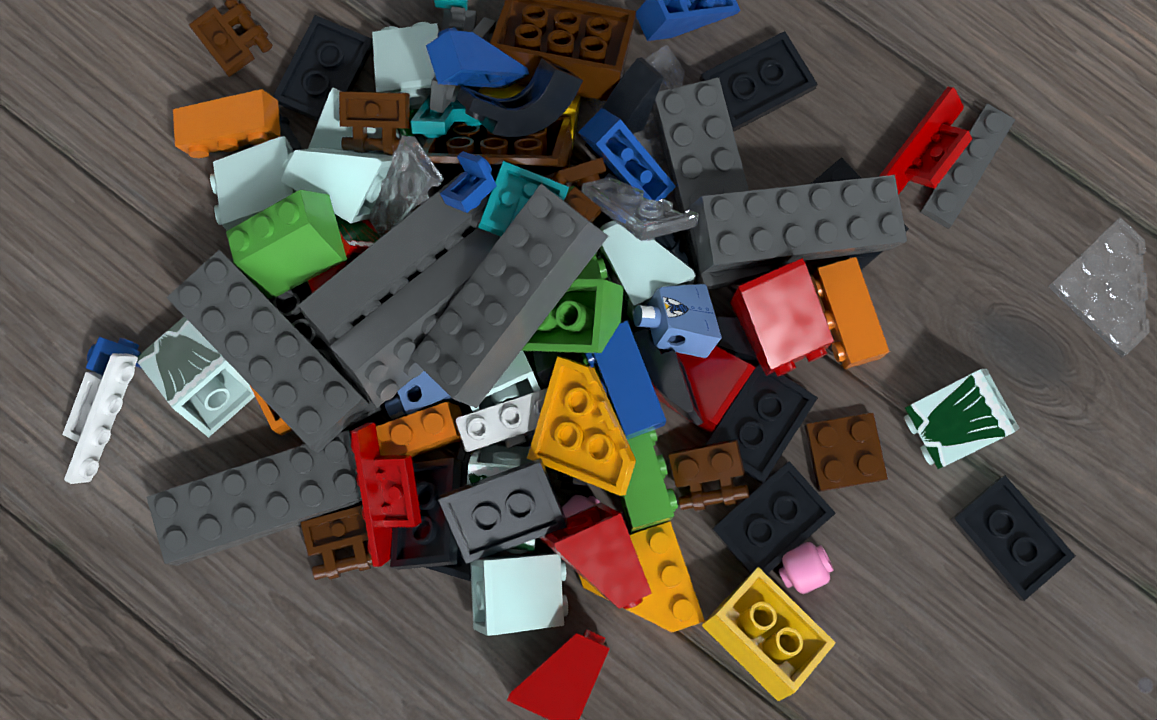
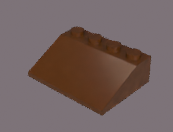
M505 0L490 44L528 68L529 75L516 82V84L527 86L542 58L569 69L583 80L576 95L607 101L624 74L636 11L581 0Z
M560 116L548 127L521 137L498 136L492 134L483 125L469 126L465 122H454L446 135L427 139L418 156L419 162L448 165L450 168H461L462 165L457 156L464 151L475 156H482L487 160L492 169L501 166L503 161L523 169L530 167H545L548 170L568 168L573 154L571 117Z

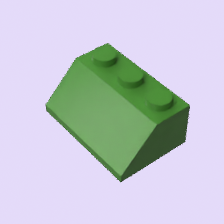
M298 190L226 231L234 264L268 299H273L347 260L330 195Z
M575 279L521 351L602 353L621 322L624 286L605 279Z

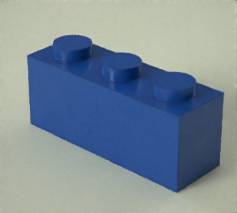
M601 108L578 132L600 158H603L604 163L620 182L635 193L650 209L654 210L676 187L622 120L605 109Z
M628 321L620 323L602 353H584L589 366H596L601 384L628 440L663 427L666 423V418Z

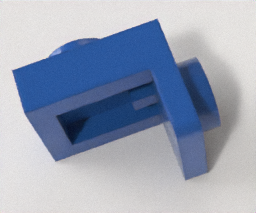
M462 151L457 158L465 172L443 190L440 195L446 205L468 213L471 209L477 207L481 200L497 185L491 175L492 168L486 159L480 155L475 156Z
M99 337L97 343L92 345L88 351L86 369L103 376L110 356L113 353L132 354L138 357L141 354L138 351L139 345L123 338H119L118 343ZM136 362L135 366L141 368L140 365Z

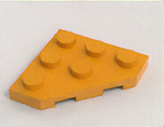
M557 356L527 459L534 461L541 458L544 466L616 495H626L636 459L594 367L569 358Z
M671 521L631 534L630 538L652 594L644 597L641 604L626 610L671 633L705 622ZM579 575L584 589L606 599Z

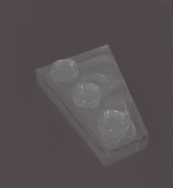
M414 136L401 137L397 150L393 153L387 175L381 183V190L376 203L370 211L369 220L380 237H383L410 215L417 205H422L429 198L427 193L432 186H439L444 180Z
M609 177L583 183L582 193L601 207L602 212L641 241H650L658 236L698 226V213L687 210L685 214H682L672 209V202L664 199L659 201L646 199L643 197V190Z

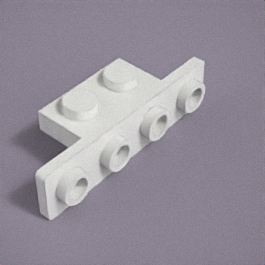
M113 353L110 356L103 376L96 372L85 373L62 434L78 443L64 478L66 482L70 484L90 482L99 468L98 462L105 445L110 439L112 425L122 407V399L128 383L134 376V367L138 357L132 354Z
M548 388L458 417L456 425L465 451L471 452L492 444L498 446L504 443L506 448H511L527 442L525 436L535 433Z

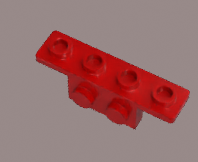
M948 86L879 175H895L898 195L909 181L935 189L971 142L972 137L968 130L951 126L964 109L954 87Z
M369 422L351 431V449L355 455L356 480L361 492L362 516L366 522L368 534V551L371 555L373 567H381L391 560L392 527H416L422 521L411 455H380L376 424Z

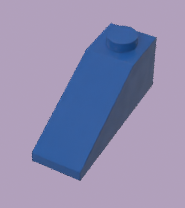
M646 0L636 11V17L646 40L653 41L673 38L738 14L740 8L736 0Z
M447 28L437 34L438 38L426 45L438 84L508 88L529 75L527 67L473 32L458 31L457 28Z

